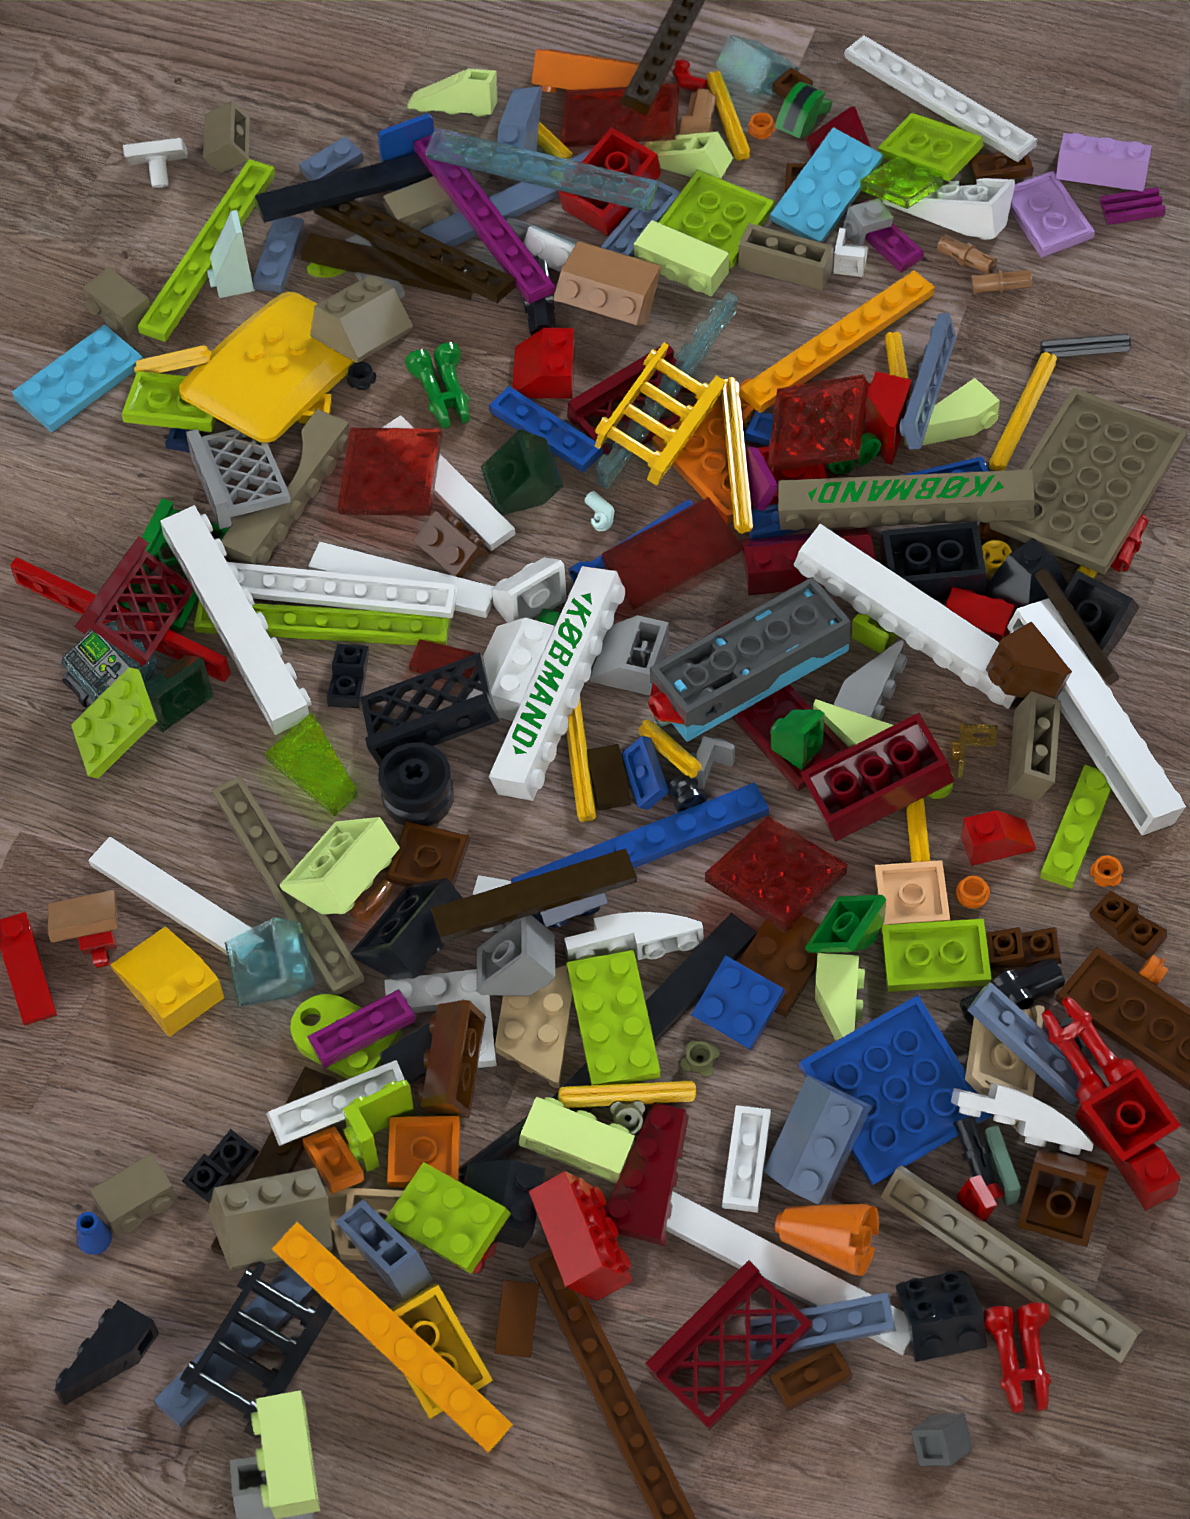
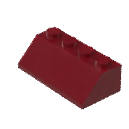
M865 527L832 531L875 560L872 537ZM812 533L740 540L748 596L786 592L788 589L810 579L802 575L799 569L793 565L799 550Z
M920 713L800 772L835 842L954 782L948 761Z

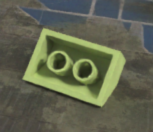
M380 817L336 821L279 886L284 892L321 914H344L354 907V901L359 895L372 886L373 879L377 874L390 865L392 862L391 858L400 847Z

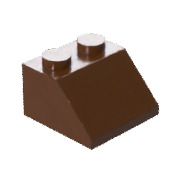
M1032 621L1001 639L986 667L988 676L994 685L999 686L1006 695L1026 698L1033 691L1057 699L1072 674V670Z
M1039 1147L1033 1163L1017 1227L1088 1247L1109 1167Z

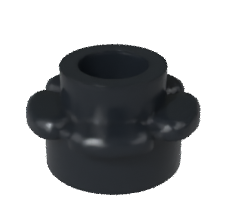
M356 362L348 370L349 377L347 378V383L350 387L357 388L358 390L368 389L377 379L371 365L366 362Z

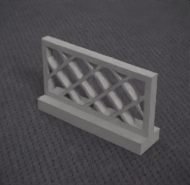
M198 429L186 432L191 459L220 529L232 526L231 517L291 502L289 491L268 443H261L253 440L251 443L243 441V438L249 436L236 429L201 437ZM218 444L225 445L222 450L210 447ZM234 448L244 450L241 455L230 453ZM253 453L263 455L259 461L249 458ZM223 460L233 463L229 468L219 466ZM241 466L252 468L248 473L238 471ZM260 471L271 473L267 479L257 476ZM231 478L240 481L237 486L226 484ZM249 484L260 486L255 492L246 489ZM268 489L280 492L271 496L264 495ZM238 497L249 499L244 503L233 504Z

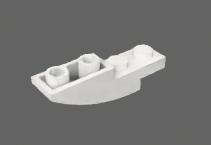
M628 912L594 918V931L564 938L565 953L568 962L625 952L635 949L638 960L646 958L657 959L665 953L677 950L689 951L696 948L703 942L702 922L691 918L656 912Z
M991 1082L988 1096L956 1088L953 1090L951 1102L960 1106V1113L980 1117L981 1111L995 1114L994 1121L1014 1125L1017 1119L1016 1132L1026 1136L1024 1141L1026 1143L1046 1147V1142L1049 1141L1060 1144V1151L1080 1155L1081 1149L1088 1151L1093 1149L1094 1144L1068 1118L1025 1093Z

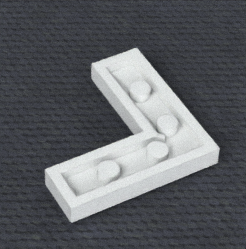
M477 969L422 975L414 979L384 980L386 995L399 989L413 1013L437 1011L438 1004L470 1000L486 1016L478 1068L497 1066L490 996L481 995L476 991Z

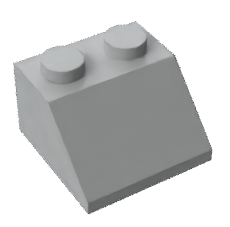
M532 915L514 920L477 948L476 991L481 995L531 996L540 988L547 987L555 978V934Z

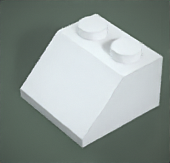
M544 557L535 563L526 565L522 571L510 578L502 579L495 587L491 588L493 606L505 621L509 623L524 617L535 620L539 617L543 608L552 610L567 601L563 562L558 559Z

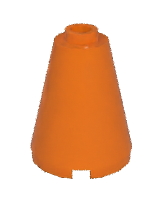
M869 1204L787 1206L784 1212H779L777 1215L775 1232L779 1233V1238L782 1242L850 1275L863 1276L869 1269L874 1257L876 1247H872L870 1244L872 1234L878 1236L879 1214L877 1208Z

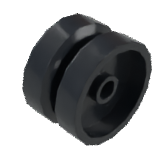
M422 742L406 743L389 752L379 767L378 781L382 802L388 816L398 824L405 825V822L408 821L430 826L445 817L454 802L451 768L446 756L436 747Z

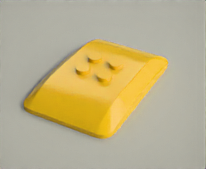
M285 292L255 312L211 351L210 361L197 365L181 382L179 393L186 402L261 443H269L285 433L302 417L305 411H308L320 400L323 394L328 393L348 374L350 366L356 362L310 336L314 308L317 303L298 293Z

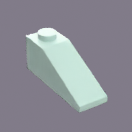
M237 210L230 212L210 256L213 269L207 270L211 288L217 287L219 298L254 291Z

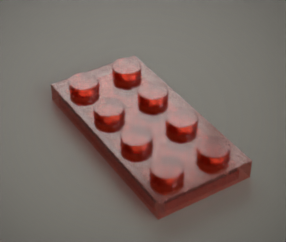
M677 83L663 84L647 116L620 104L627 87L565 91L561 142L566 147L596 145L611 127L636 142L676 140L679 86Z
M707 497L602 553L601 559L608 570L617 571L621 583L625 587V597L634 610L740 553L742 547L711 499Z

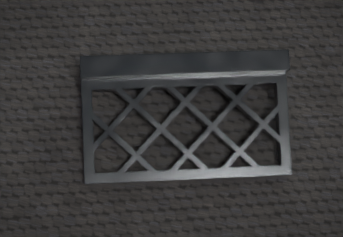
M480 652L360 697L368 735L365 738L366 746L378 766L381 765L384 757L389 752L406 743L422 742L435 746L500 721L498 711L493 703L484 659ZM477 666V670L470 679L461 677L466 669ZM442 678L447 679L440 691L431 688L435 681ZM459 683L465 686L456 697L448 694L454 685ZM473 689L482 691L483 693L478 696L467 699L470 693L473 691ZM410 690L417 691L410 702L401 699L406 692ZM426 694L435 697L427 708L419 706V703ZM443 700L452 703L451 706L436 711ZM381 701L387 702L380 713L372 711L371 705ZM396 705L405 708L398 719L388 717ZM413 712L422 714L421 717L406 722ZM383 723L392 725L390 729L377 733Z

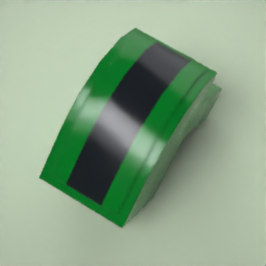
M799 82L790 90L784 100L775 128L798 138L807 137L813 131L818 114L829 113L833 101L824 98L826 92L804 82Z

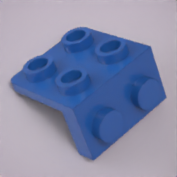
M424 114L381 130L377 135L381 162L415 154L413 142L435 133L431 115ZM407 186L400 187V188H396V189H392V190H393V192H394V191L400 190V189H402V188H405V187H407Z

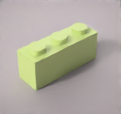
M653 220L650 221L634 243L635 258L661 265L660 275L711 297L729 273L728 252Z
M536 1097L521 1131L519 1146L616 1184L631 1151L635 1136L629 1134V1130L619 1124L612 1123L607 1125L597 1121L594 1115L586 1111L579 1110L576 1113L566 1109L556 1099Z
M301 1390L257 1398L258 1412L251 1413L254 1434L255 1436L261 1435L262 1448L256 1449V1457L259 1471H266L267 1484L261 1485L264 1508L270 1507L275 1519L320 1511L306 1406Z

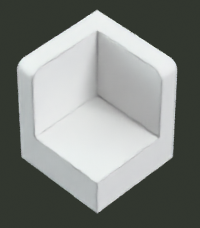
M839 228L834 252L833 273L863 277L868 247L845 243L846 229Z

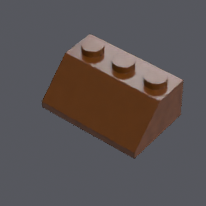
M470 1000L438 1004L436 1014H433L429 1027L430 1034L433 1035L431 1048H427L424 1055V1068L427 1069L425 1082H421L418 1091V1101L421 1103V1108L429 1114L470 1118L486 1016Z

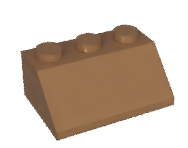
M577 241L560 272L553 300L634 325L647 324L662 266Z

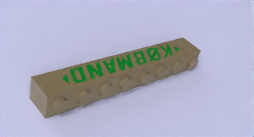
M1033 469L779 481L778 490L780 529L817 528L820 524L827 529L837 527L862 528L865 526L927 525L932 523L955 524L975 521H1023L1035 519Z

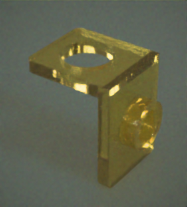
M960 723L958 740L952 741V760H958L959 778H963L965 745L996 746L997 725ZM985 732L989 736L986 738H976L972 734Z

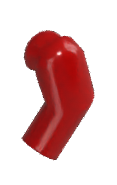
M678 59L675 61V68L672 69V74L681 88L696 92L698 89L706 90L707 79L692 76L689 71L690 63L687 60Z

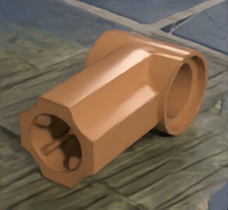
M698 89L697 92L691 93L687 114L683 115L681 120L680 135L712 132V116L716 99L709 90Z

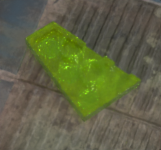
M312 712L265 753L268 762L333 816L337 815L358 796L355 785Z

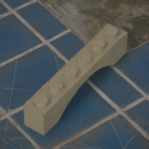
M319 409L314 412L301 430L303 440L302 458L297 473L287 487L291 502L258 510L249 516L235 520L221 539L227 553L224 556L227 562L266 565L273 549L278 543L283 542L294 520H298L301 517L304 506L311 497L313 498L317 495L320 484L327 475L332 474L340 456L350 449L352 436L349 422Z

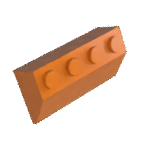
M536 49L531 84L539 85L542 91L556 93V88L567 89L566 95L583 97L584 92L594 93V99L611 101V96L623 97L640 63L553 49Z

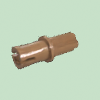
M998 270V273L971 275L973 294L1000 291V294H1003L1004 290L1030 288L1032 286L1030 270L1011 272Z

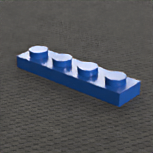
M510 386L489 404L491 414L582 473L603 454V446L598 449L595 447L596 442Z

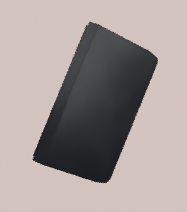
M430 1023L379 1054L381 1065L383 1066L397 1060L402 1075L409 1084L426 1075L427 1069L424 1068V1055L426 1049L431 1048L433 1036L430 1034Z

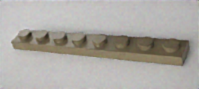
M241 775L212 789L215 801L332 994L340 995L365 982L362 972L327 915L321 914L284 892L279 886L296 865Z
M902 1165L894 1171L880 1198L1033 1303L1049 1305L1050 1315L1120 1363L1127 1359L1143 1332L1140 1327Z

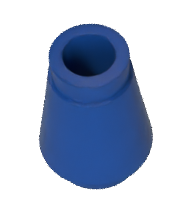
M84 1212L79 1215L76 1221L78 1247L84 1253L92 1255L104 1252L112 1241L111 1229L92 1212Z

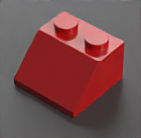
M542 328L517 345L514 355L512 388L531 399H573L575 367L574 328Z
M875 371L872 382H866L863 390L862 400L865 403L861 419L866 420L865 433H873L881 441L879 451L881 457L886 464L893 465L902 439L900 420L906 414V402L910 399L912 379Z
M1137 1068L1082 1102L1075 1116L1095 1146L1121 1164L1181 1127L1178 1120L1140 1068Z

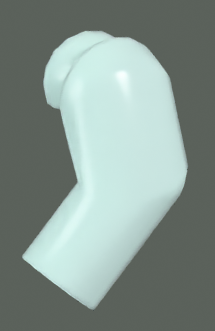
M591 491L585 498V503L595 511L594 519L591 518V524L597 531L603 532L612 526L615 510L596 491Z

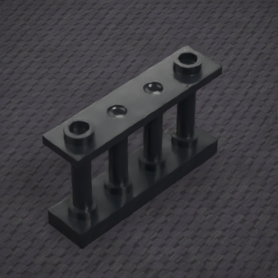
M261 1261L254 1271L250 1268L246 1270L237 1285L238 1288L242 1289L240 1295L198 1363L191 1360L179 1379L185 1383L180 1393L185 1397L188 1396L195 1384L243 1413V1418L249 1421L243 1432L255 1439L258 1435L255 1436L251 1413L258 1412L256 1399L254 1398L251 1401L202 1372L213 1353L263 1382L262 1387L267 1389L264 1397L283 1394L334 1309L324 1299L321 1300L317 1309L311 1305L308 1308L264 1282L260 1277L266 1264ZM254 1292L301 1321L299 1324L305 1327L299 1339L293 1336L289 1339L241 1310L250 1293ZM232 1322L282 1351L281 1356L285 1357L286 1360L281 1369L278 1370L273 1367L270 1370L222 1341Z

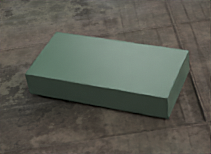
M998 1125L988 1127L984 1134L983 1143L984 1146H989L990 1153L987 1154L996 1180H998L999 1186L1004 1193L1002 1197L1003 1203L1006 1206L1016 1204L1019 1201L1021 1187Z

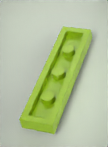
M1084 765L1042 868L1041 879L1070 889L1073 888L1112 791L1105 775L1099 769Z

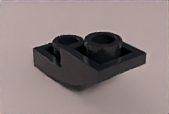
M337 644L332 662V679L327 694L328 706L360 709V697H362L369 646Z
M230 1129L209 1156L206 1154L201 1156L182 1182L206 1202L210 1203L214 1188L231 1185L260 1152Z

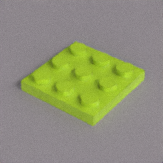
M697 170L659 223L728 252L729 268L732 269L739 259V243L748 224L763 226L774 210L775 201Z

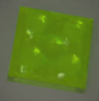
M901 157L893 158L860 180L861 191L909 209L943 186L942 174L934 172L928 167H921Z

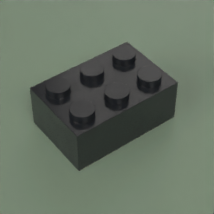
M977 521L882 530L880 551L882 565L934 600L948 599L953 587L962 590H972L979 595L985 594L987 571Z

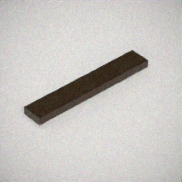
M310 233L301 252V260L353 273L359 272L398 281L400 284L471 300L474 293L387 250Z
M625 848L431 908V914L442 943L637 883V876Z

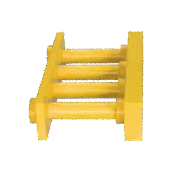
M665 342L658 351L651 350L643 363L646 368L609 419L603 417L595 430V433L598 434L595 447L600 449L607 438H610L648 462L647 466L651 470L647 480L658 486L714 406L726 384V381L717 375L710 384L706 382L702 384L664 360L669 347ZM658 370L696 394L695 398L698 401L694 407L691 405L685 406L648 382L649 379ZM639 393L645 394L679 416V421L683 423L678 430L674 427L669 429L633 406L632 403ZM626 415L664 440L663 443L666 445L662 453L658 450L656 452L650 450L616 428L622 417Z

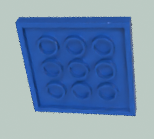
M919 995L798 1063L805 1078L807 1075H810L872 1106L851 1151L853 1158L871 1187L891 1176L896 1168L901 1165L906 1167L958 1137L953 1123L971 1116L960 1113V1106L951 1102L954 1088L979 1094L965 1080L966 1072ZM981 1111L980 1117L975 1119L977 1125L989 1119L992 1114Z

